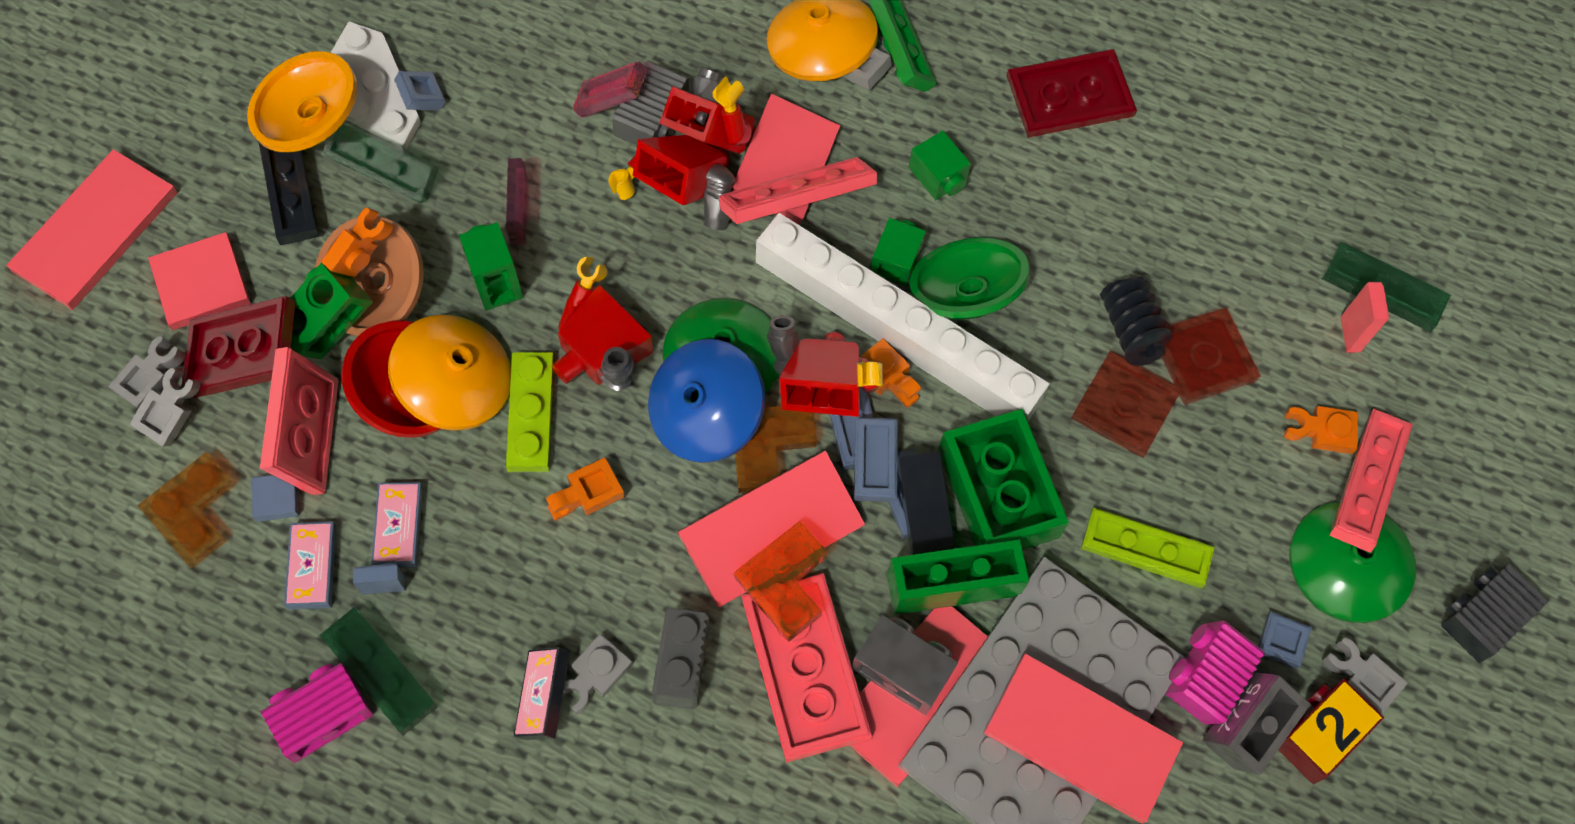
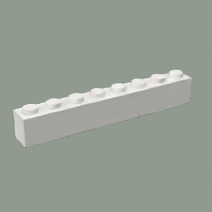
M781 213L777 214L756 240L757 264L877 341L883 338L902 357L994 416L1022 409L1028 422L1041 404L1050 383L947 318L938 316L925 304Z

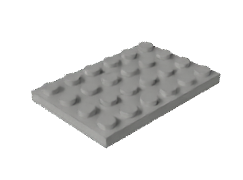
M1044 557L1030 575L1029 582L1022 594H1018L897 766L972 824H1081L1097 800L1096 797L983 734L1010 678L1025 653L1146 722L1172 683L1169 680L1172 668L1180 660L1186 659Z

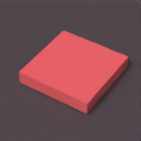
M227 232L148 257L165 317L172 331L188 326L191 319L251 304L234 248Z

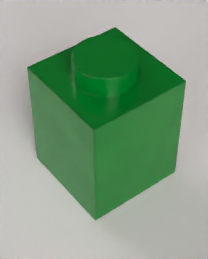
M942 130L912 148L908 168L936 201L946 194L954 196L966 186L971 163Z
M889 218L872 256L870 270L885 280L907 287L912 270L923 248L926 231L918 228L912 222L905 220L897 221Z

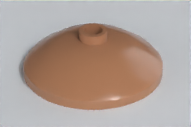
M377 216L374 220L373 228L377 226L380 220L390 222L393 225V229L387 238L374 241L378 246L371 254L368 265L355 278L352 277L373 301L346 332L354 336H359L366 329L379 323L404 321L413 311L422 290L423 261L417 243L411 234L400 224ZM358 217L345 222L333 231L323 244L315 267H318L343 229L350 231L353 229ZM385 275V282L382 286L381 280L382 277Z

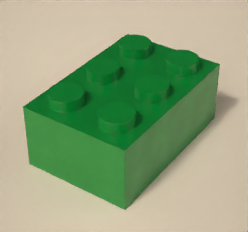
M1022 409L943 432L938 451H940L941 460L975 546L1020 539L1022 550L1061 537L1069 521Z

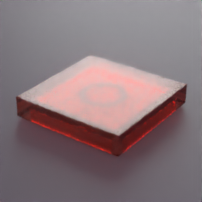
M1227 307L1166 327V329L1171 331L1173 338L1165 346L1166 351L1161 358L1184 405L1255 383L1261 377Z
M1110 351L1071 419L1144 458L1182 390L1139 366L1127 363L1126 359Z

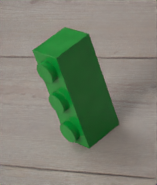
M1020 539L891 558L886 573L894 615L1016 597L1018 594H1022L1029 582Z

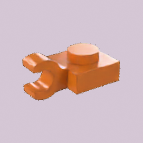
M368 207L363 209L351 231L343 229L321 262L331 272L355 278L368 265L371 254L378 246L374 241L387 238L392 232L393 225L390 222L380 220L377 226L373 228V222L379 215V212Z
M883 338L860 356L869 362L883 363V386H879L875 391L879 396L889 389L907 408L920 399V396L917 394L921 390L920 385L912 377L906 375L910 371V364Z
M604 457L568 474L567 478L570 487L546 497V500L549 504L547 505L554 521H557L571 514L579 506L583 508L586 516L623 499L624 491Z

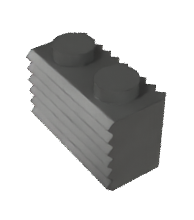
M649 60L645 62L641 72L638 73V75L646 74L637 97L620 103L612 117L614 135L636 146L638 139L672 136L674 129L659 124L672 86L689 92L688 77Z
M666 608L651 694L655 705L690 710L698 706V690H700V682L702 681L701 673H703L704 656L706 655L705 648L707 647L708 631L710 630L709 617L706 613Z

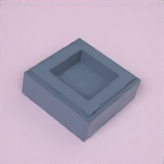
M399 71L394 79L407 110L442 109L446 102L433 72Z
M274 475L251 478L252 518L256 522L299 516L297 487Z
M396 564L362 566L353 569V584L362 595L405 591V576Z
M1270 612L1267 614L1258 647L1265 652L1264 657L1298 669L1301 667L1312 627Z

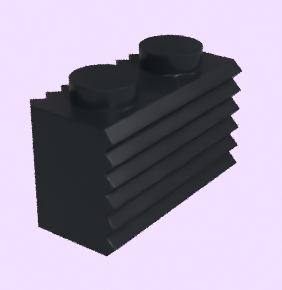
M1508 563L1498 571L1493 566L1489 567L1473 582L1478 589L1470 597L1464 592L1445 609L1451 616L1441 624V627L1467 650L1478 663L1499 652L1550 601L1511 563Z

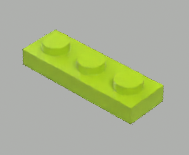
M512 352L506 469L508 472H549L554 371L551 367L554 364L553 352Z

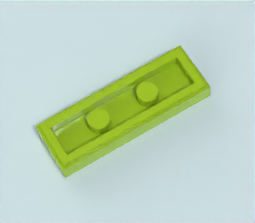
M1093 508L1080 549L1202 589L1206 585L1215 547Z

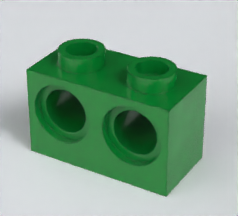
M498 222L490 225H477L468 232L460 234L459 238L485 311L523 299L515 267Z
M321 262L318 267L313 268L306 275L304 283L289 297L296 301L291 349L303 357L322 359L368 309L373 301L351 276L331 272Z

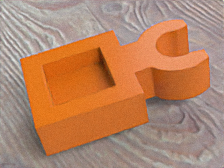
M1322 406L1315 408L1313 416H1310L1306 410L1299 407H1292L1286 411L1285 418L1295 419L1300 424V429L1287 428L1284 432L1286 439L1298 441L1307 436L1312 437V448L1346 454H1353L1357 450L1358 412Z

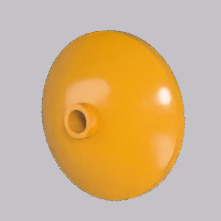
M794 0L774 17L767 32L768 51L774 64L787 75L806 81H826L851 73L871 56L878 40L876 18L871 9L861 0Z
M324 51L303 53L275 67L260 82L251 97L247 121L252 135L264 147L277 152L305 150L331 137L344 124L356 100L357 79L352 68L340 56Z
M432 315L410 324L398 336L389 355L388 375L397 399L414 417L440 429L467 430L483 425L501 410L510 393L511 365L502 345L481 325L459 316ZM452 356L460 357L464 364L456 363Z

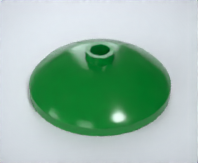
M969 238L945 244L925 255L912 270L909 284L912 297L925 304L938 316L957 320L974 319L998 312L1018 298L1028 285L1030 267L1023 251L1009 242L994 238Z
M728 298L710 299L700 302L681 313L672 323L665 336L663 362L675 350L690 342L703 339H727L730 342L729 344L744 351L756 364L763 379L765 394L772 388L779 376L773 367L776 359L767 340L771 319L749 303ZM698 390L693 391L690 396L692 403L696 402L699 397Z
M1341 501L1328 503L1316 508L1297 526L1289 549L1291 571L1303 595L1325 614L1351 623L1379 621L1400 609L1414 588L1417 570L1413 548L1403 530L1385 514L1377 544L1371 553L1367 552L1368 559H1365L1358 554V547L1329 536Z

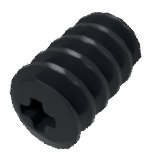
M1143 276L1117 280L1107 285L1100 293L1101 299L1104 301V307L1107 313H1109V319L1114 326L1115 334L1120 339L1119 344L1125 352L1126 361L1133 366L1149 365L1159 360L1165 354V346L1173 338L1171 331L1166 329L1167 322L1165 317L1160 315L1162 312L1160 305L1155 303L1156 296L1154 291L1149 290L1151 284L1148 278Z

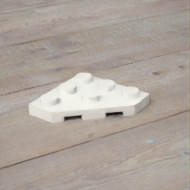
M348 22L331 53L343 58L352 68L357 79V96L351 113L338 131L405 153L421 122L417 111L407 110L394 81L399 70L382 32Z

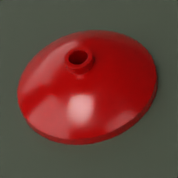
M387 321L363 331L355 338L347 350L341 369V380L345 396L350 406L361 419L373 428L397 437L416 438L441 430L440 428L422 422L405 409L397 399L389 380L388 360L391 349L401 332L414 322ZM452 356L456 363L464 364L460 357Z

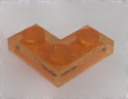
M781 406L764 408L763 417L756 433L740 451L734 454L738 494L748 493L779 476L776 451L816 447L817 438L814 413L781 410Z
M205 452L137 506L185 563L193 569L227 542L202 511L236 484L211 455Z
M801 521L733 573L735 580L787 642H790L822 616L821 609L798 584V581L827 559L828 552Z

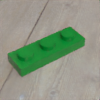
M869 0L872 8L871 11L884 36V47L892 55L897 67L895 72L899 81L906 87H912L923 92L929 91L937 82L902 0Z

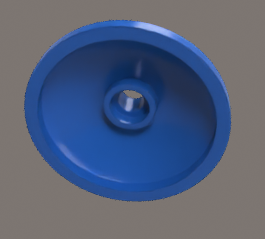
M713 339L690 342L670 354L657 370L648 397L649 418L659 441L676 456L698 463L721 461L740 451L756 433L765 408L764 383L753 360L736 346ZM698 390L699 397L697 401L691 403L690 396L692 392Z

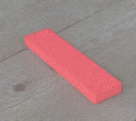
M855 157L721 194L719 196L720 209L730 219L739 224L876 185L877 172L861 159Z
M1373 408L1366 422L1329 536L1367 552H1372L1379 538L1413 424Z

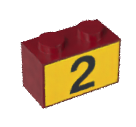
M1345 679L1332 687L1325 682L1309 696L1306 701L1312 707L1300 718L1278 749L1313 785L1327 778L1384 719Z

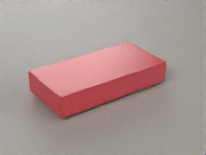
M1368 282L1341 315L1346 353L1361 352L1388 321L1389 313L1382 282Z

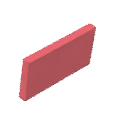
M113 149L6 266L19 277L66 307L74 310L178 192L170 183Z
M822 451L677 531L716 606L721 607L859 529L865 523L827 452Z
M824 573L741 595L786 763L872 739Z
M952 606L933 609L914 632V635L927 643L936 641L951 651V658L958 662L926 716L872 681L860 692L872 739L849 746L896 787L908 776L907 773L897 766L988 637Z
M1026 653L1021 657L983 731V734L1141 824L1147 822L1183 744L1182 741Z

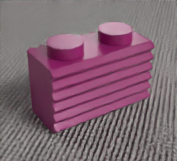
M1225 620L1205 623L1195 630L1190 638V644L1193 647L1187 658L1180 660L1172 668L1169 674V680L1172 683L1165 693L1167 697L1172 698L1173 702L1178 703L1180 707L1186 709V712L1192 714L1194 718L1199 719L1205 725L1224 724L1228 720V716L1232 713V708L1236 706V701L1240 699V694L1244 692V687L1249 684L1248 680L1253 676L1252 673L1257 669L1256 666L1265 655L1261 648Z
M342 663L335 667L333 664H327L318 668L309 676V683L297 690L287 688L278 692L270 698V706L260 711L282 753L293 763H297L302 758L307 757L374 715L351 673Z

